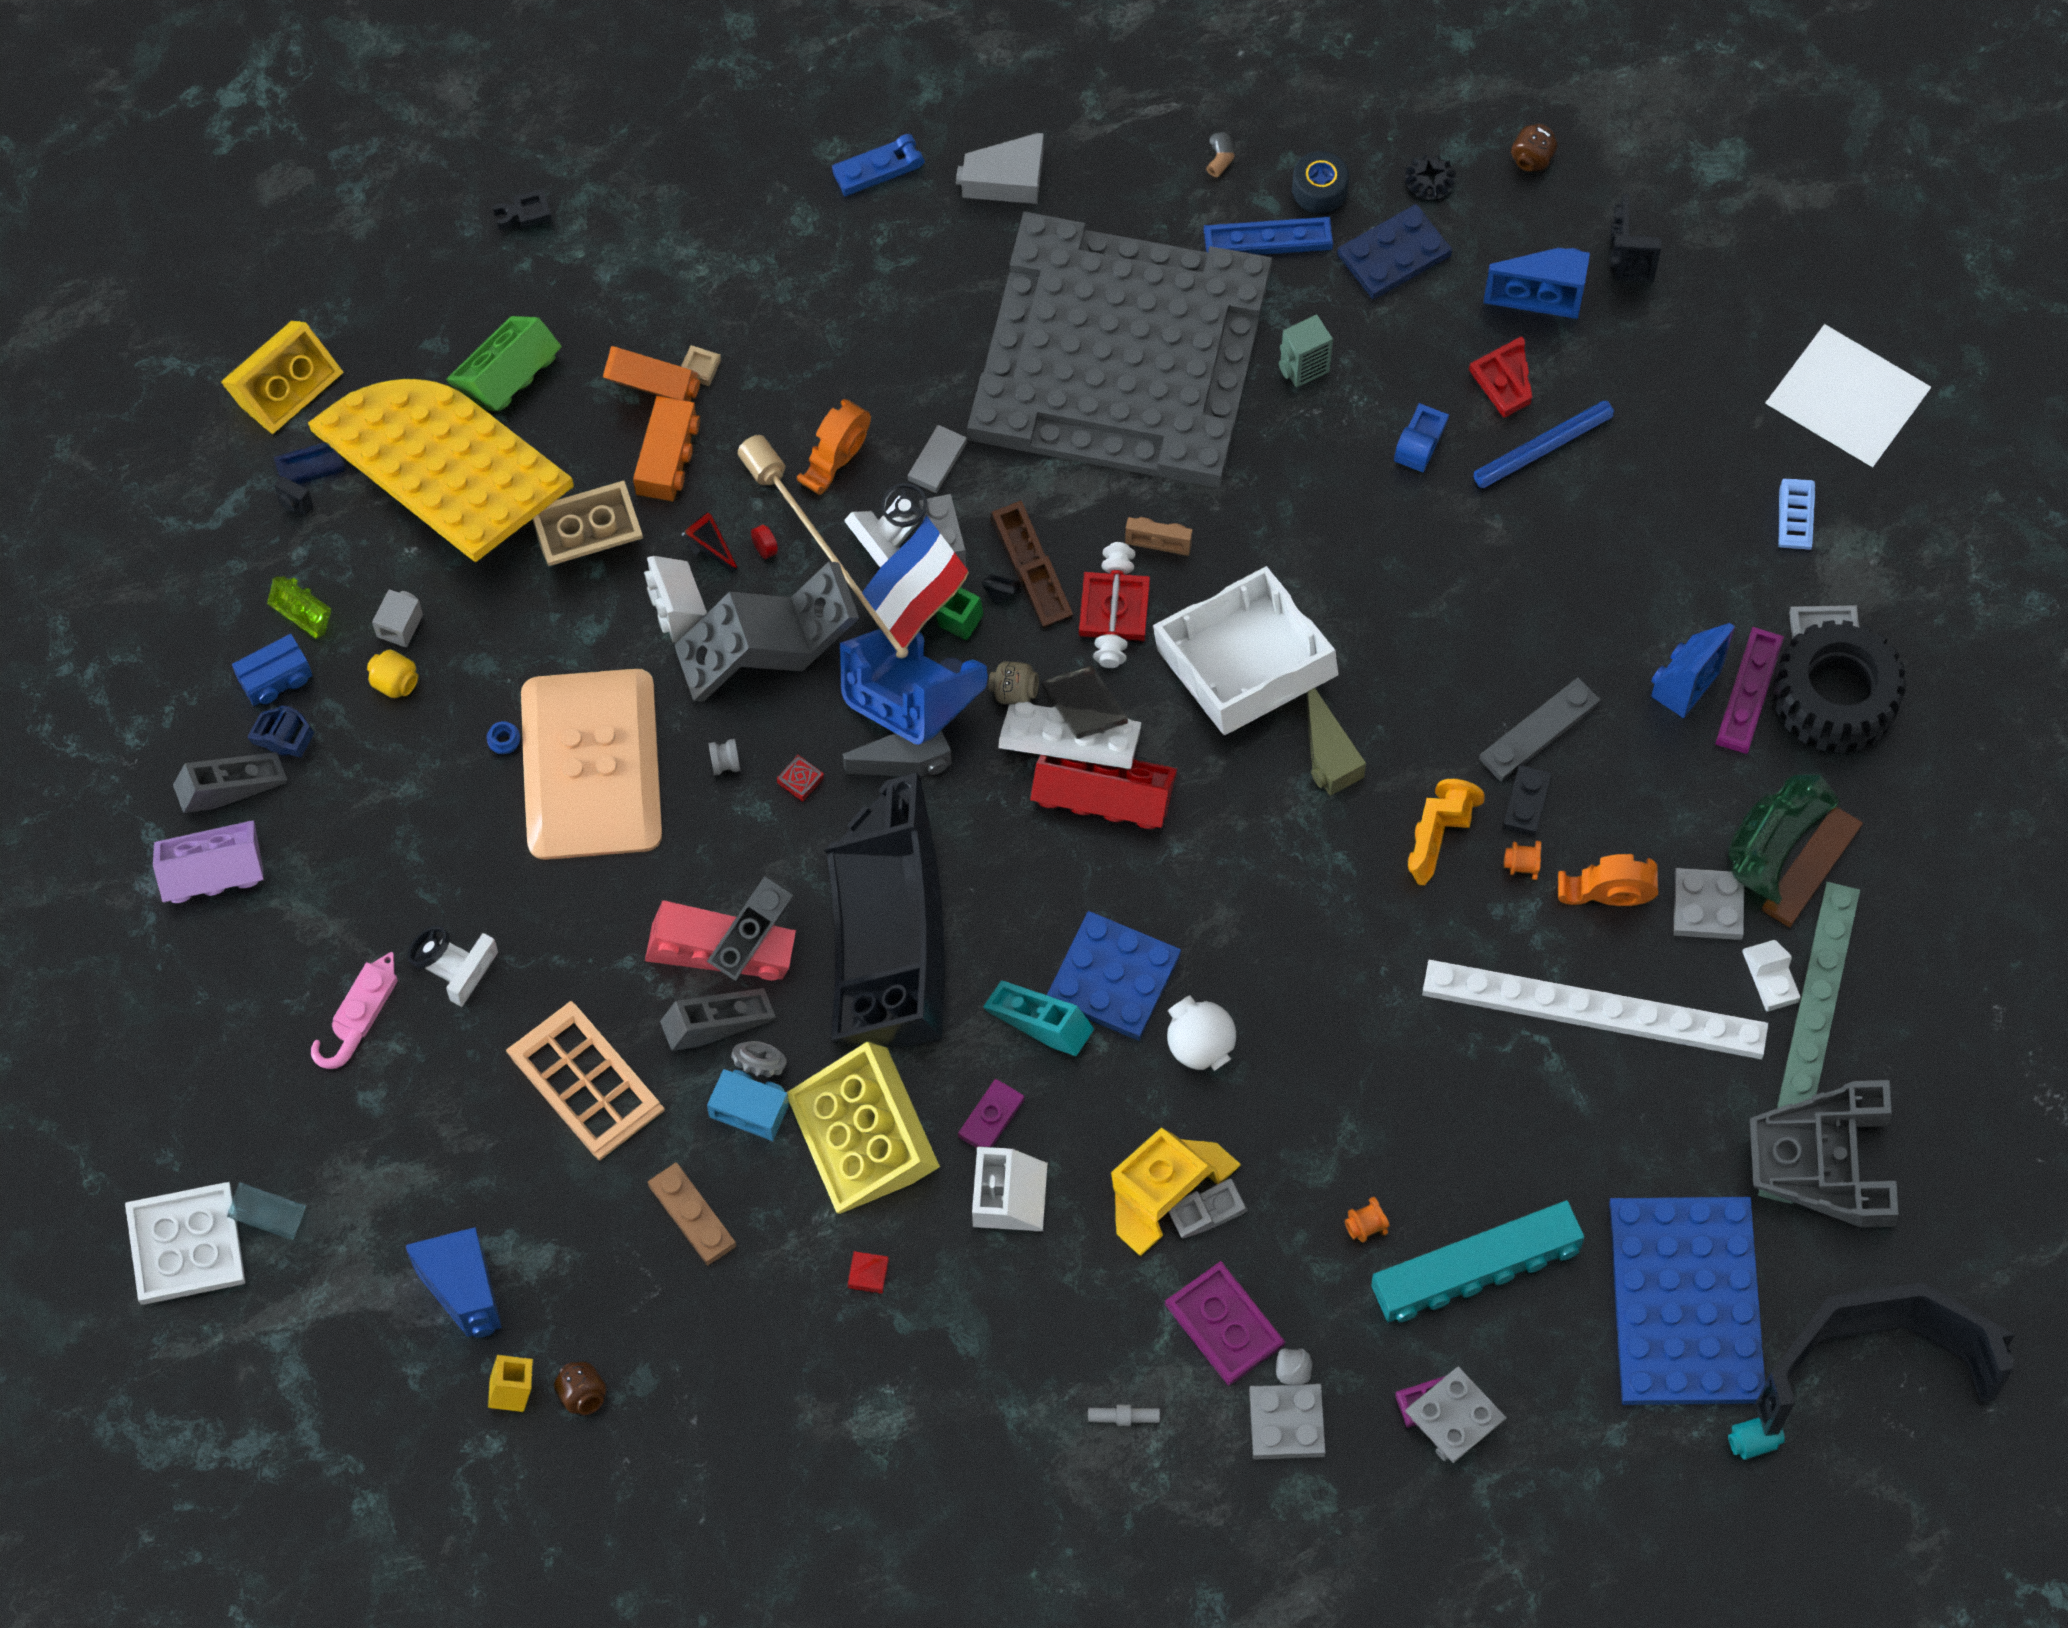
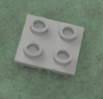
M1459 1367L1455 1368L1405 1410L1408 1416L1438 1447L1436 1449L1438 1456L1444 1461L1449 1459L1452 1463L1506 1420L1505 1415Z

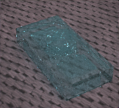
M239 1183L227 1217L294 1240L306 1205Z

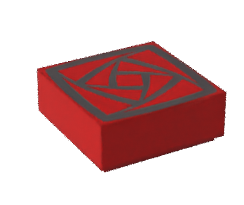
M797 755L777 777V783L803 802L824 779V773Z

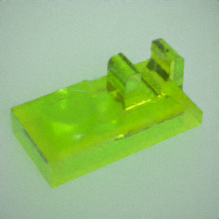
M284 576L273 578L267 604L316 639L324 635L332 609L311 594L310 588L307 587L303 590L298 587V580L296 578H290L289 580Z

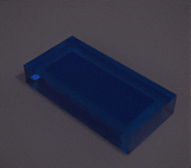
M327 442L274 457L279 477L282 475L296 484H302L346 471L342 456L333 447L331 448Z

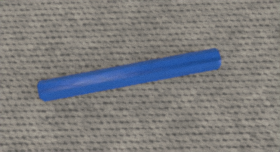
M1601 401L1474 472L1475 482L1480 488H1485L1613 417L1614 410L1608 401Z

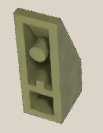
M1316 689L1309 690L1306 696V711L1312 760L1311 774L1315 783L1320 788L1324 787L1331 796L1363 779L1366 762Z

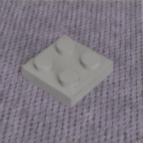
M1676 868L1674 878L1673 936L1742 940L1744 935V872Z
M1321 1384L1250 1386L1253 1459L1325 1457Z

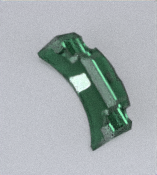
M1794 775L1785 780L1779 792L1773 795L1766 794L1751 808L1732 839L1729 858L1733 862L1731 872L1735 879L1776 904H1780L1783 899L1779 892V879L1783 864L1790 850L1813 823L1837 807L1840 802L1821 775Z

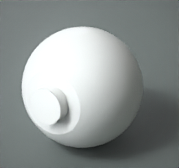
M1189 995L1168 1010L1173 1018L1167 1031L1168 1044L1172 1054L1180 1063L1196 1070H1205L1211 1066L1215 1071L1231 1060L1228 1053L1235 1047L1236 1028L1231 1016L1225 1009L1208 1001L1195 1002L1191 995Z

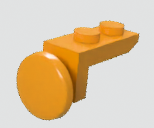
M1445 779L1440 781L1435 788V794L1440 799H1426L1422 820L1417 823L1415 828L1414 852L1409 854L1408 869L1418 885H1426L1434 875L1445 826L1470 827L1473 807H1478L1484 803V792L1477 785L1461 779Z

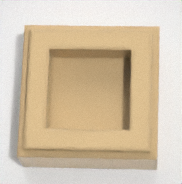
M691 345L681 367L699 373L697 379L700 380V384L710 386L721 362V355Z

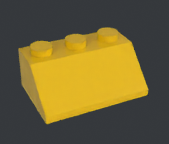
M291 320L224 378L221 383L242 409L270 433L274 434L344 372L306 322Z

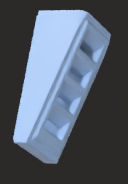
M1800 479L1782 480L1779 490L1778 548L1812 549L1815 481ZM1788 505L1805 506V509L1788 508ZM1787 519H1801L1805 520V523L1789 522L1787 521ZM1787 531L1805 532V536L1787 535Z

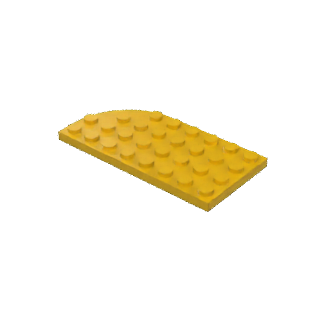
M400 379L366 386L348 393L308 422L311 432L474 562H477L574 487L572 477L470 398L456 389L437 382Z

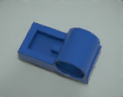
M1419 403L1409 426L1405 427L1401 434L1394 462L1424 473L1448 423L1449 414Z

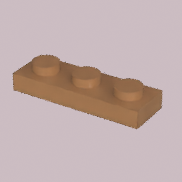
M677 1162L647 1181L650 1189L707 1266L736 1247L734 1239Z

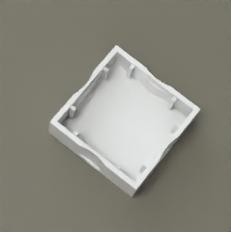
M1267 566L1227 586L1214 597L1193 604L1153 625L1157 651L1224 736L1338 676L1335 649L1314 623L1297 609L1291 595Z

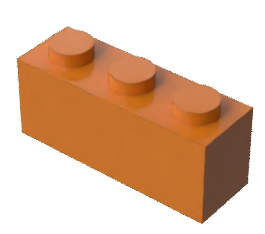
M656 396L633 477L636 495L674 502L676 491L682 490L685 479V472L682 471L685 462H690L693 445L690 441L692 434L697 435L700 427V416L696 415L694 402Z

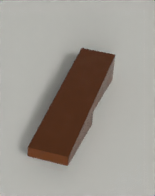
M1022 500L992 511L990 521L1042 628L1073 617L1072 610L1051 561L1044 554Z

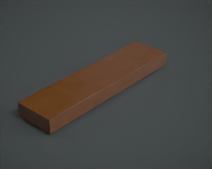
M1834 805L1764 903L1762 911L1791 928L1859 832L1863 822Z

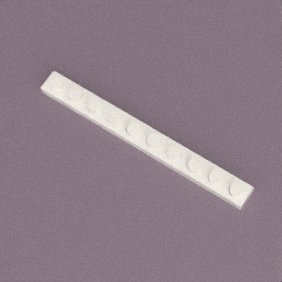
M1428 960L1422 996L1757 1059H1762L1764 1055L1768 1023L1434 960Z

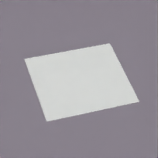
M1824 324L1765 404L1873 467L1931 389V386Z

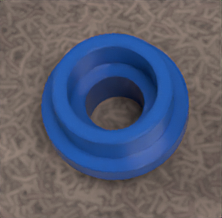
M504 721L495 723L487 733L489 748L498 754L513 752L520 743V733L517 727ZM502 736L510 738L506 742H498Z

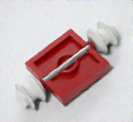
M1114 542L1103 549V555L1107 559L1102 562V569L1109 574L1084 572L1079 636L1097 638L1095 646L1100 650L1094 653L1093 658L1106 668H1116L1119 664L1126 661V655L1121 652L1127 648L1128 643L1126 640L1145 641L1150 577L1126 575L1134 570V564L1130 560L1135 557V551L1129 545L1122 542Z

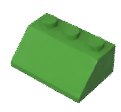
M511 316L446 381L484 410L500 411L511 403V396L518 389L527 387L533 381V375L540 368H544L556 358L554 354L562 346L540 318Z

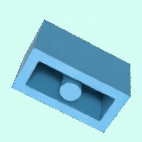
M723 1069L707 1104L709 1117L773 1141L789 1107L788 1094L778 1084L772 1082L763 1084L753 1080L749 1074L743 1071L734 1070V1072Z

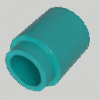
M1759 1417L1733 1425L1732 1434L1728 1435L1733 1453L1735 1455L1740 1454L1744 1460L1777 1450L1778 1445L1785 1443L1783 1429L1777 1435L1765 1436Z

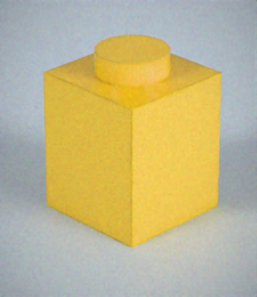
M497 1355L490 1376L488 1408L524 1412L531 1391L533 1359Z

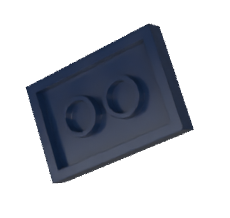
M1415 204L1338 247L1337 255L1372 300L1449 258L1452 255V248L1419 206Z

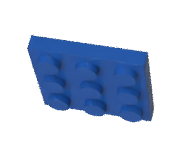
M1088 911L1047 996L1077 1005L1088 1020L1140 1041L1181 956V949Z

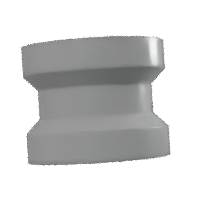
M729 739L725 744L720 745L716 742L708 743L714 776L721 775L725 770L740 771L735 739Z

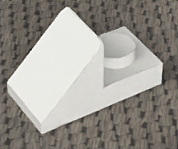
M1776 940L1743 949L1742 952L1766 1012L1799 1003L1801 997L1789 970L1792 957Z

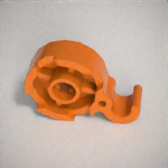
M847 399L841 400L842 407L839 410L832 408L823 419L816 433V436L821 438L818 447H812L809 469L804 475L799 473L797 476V482L818 495L823 494L828 489L837 469L844 466L859 451L870 426V413Z
M1615 854L1600 858V865L1594 866L1591 864L1589 868L1583 869L1582 875L1578 877L1567 876L1565 871L1558 872V899L1565 904L1579 905L1595 900L1606 905L1634 906L1647 903L1658 895L1657 863L1650 858H1647L1646 863L1634 861L1633 854Z

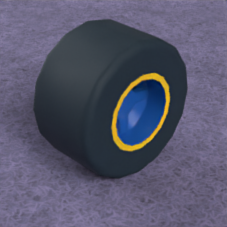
M1316 151L1303 156L1294 167L1292 193L1295 201L1303 209L1312 213L1323 214L1336 210L1347 198L1350 173L1346 163L1339 156L1325 151Z

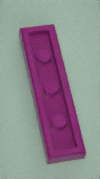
M1752 627L1715 743L1716 745L1748 754L1784 636Z

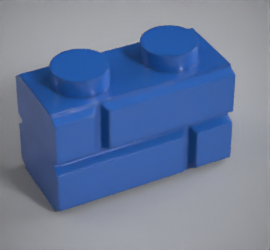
M292 634L232 664L235 675L253 706L259 703L269 704L278 697L279 693L288 688H300L306 684L308 678L313 676L310 666Z

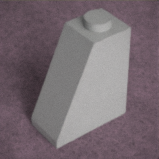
M1036 133L966 153L964 166H958L956 184L962 185V198L1037 204L1044 153V134Z

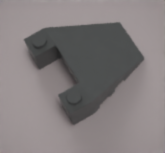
M1890 1080L1853 1081L1831 1092L1813 1095L1811 1099L1794 1105L1791 1103L1751 1117L1753 1187L1861 1228L1897 1227L1899 1214L1896 1181L1860 1182L1856 1127L1890 1126L1892 1116Z

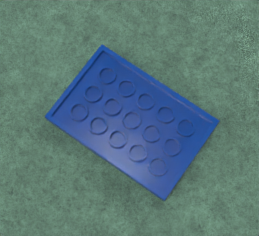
M1751 1197L1610 1198L1609 1211L1622 1405L1755 1404L1765 1385Z

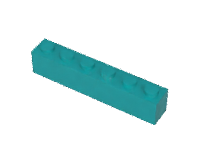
M1566 1200L1374 1273L1371 1287L1387 1323L1396 1319L1398 1322H1405L1414 1318L1418 1314L1417 1311L1428 1307L1431 1310L1439 1309L1447 1305L1451 1298L1463 1295L1464 1298L1479 1293L1483 1286L1493 1282L1496 1285L1507 1283L1515 1277L1514 1274L1527 1270L1528 1273L1536 1272L1544 1268L1548 1261L1558 1257L1561 1261L1570 1259L1579 1253L1585 1237Z

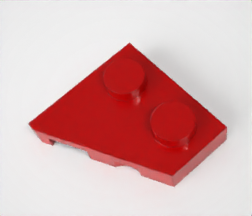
M1522 336L1470 363L1469 371L1503 418L1530 405L1532 401L1531 385L1528 380V363L1526 362L1524 350L1525 341Z

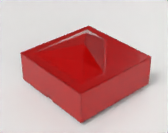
M854 1251L848 1288L883 1294L889 1257Z

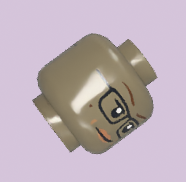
M1003 661L998 665L996 672L990 673L988 688L990 692H994L998 703L1015 705L1018 702H1030L1032 698L1037 697L1039 675L1038 672L1033 671L1030 664Z

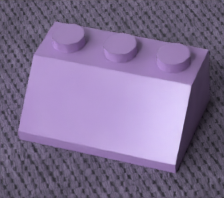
M254 820L154 842L153 868L162 902L181 903L189 900L193 895L202 893L208 896L216 895L223 892L225 888L234 886L248 888L263 880V865Z

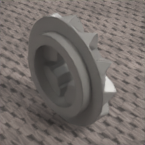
M759 1041L737 1044L734 1046L731 1055L736 1067L744 1068L745 1073L751 1072L756 1076L764 1075L771 1077L772 1075H781L787 1063L786 1057L777 1048Z

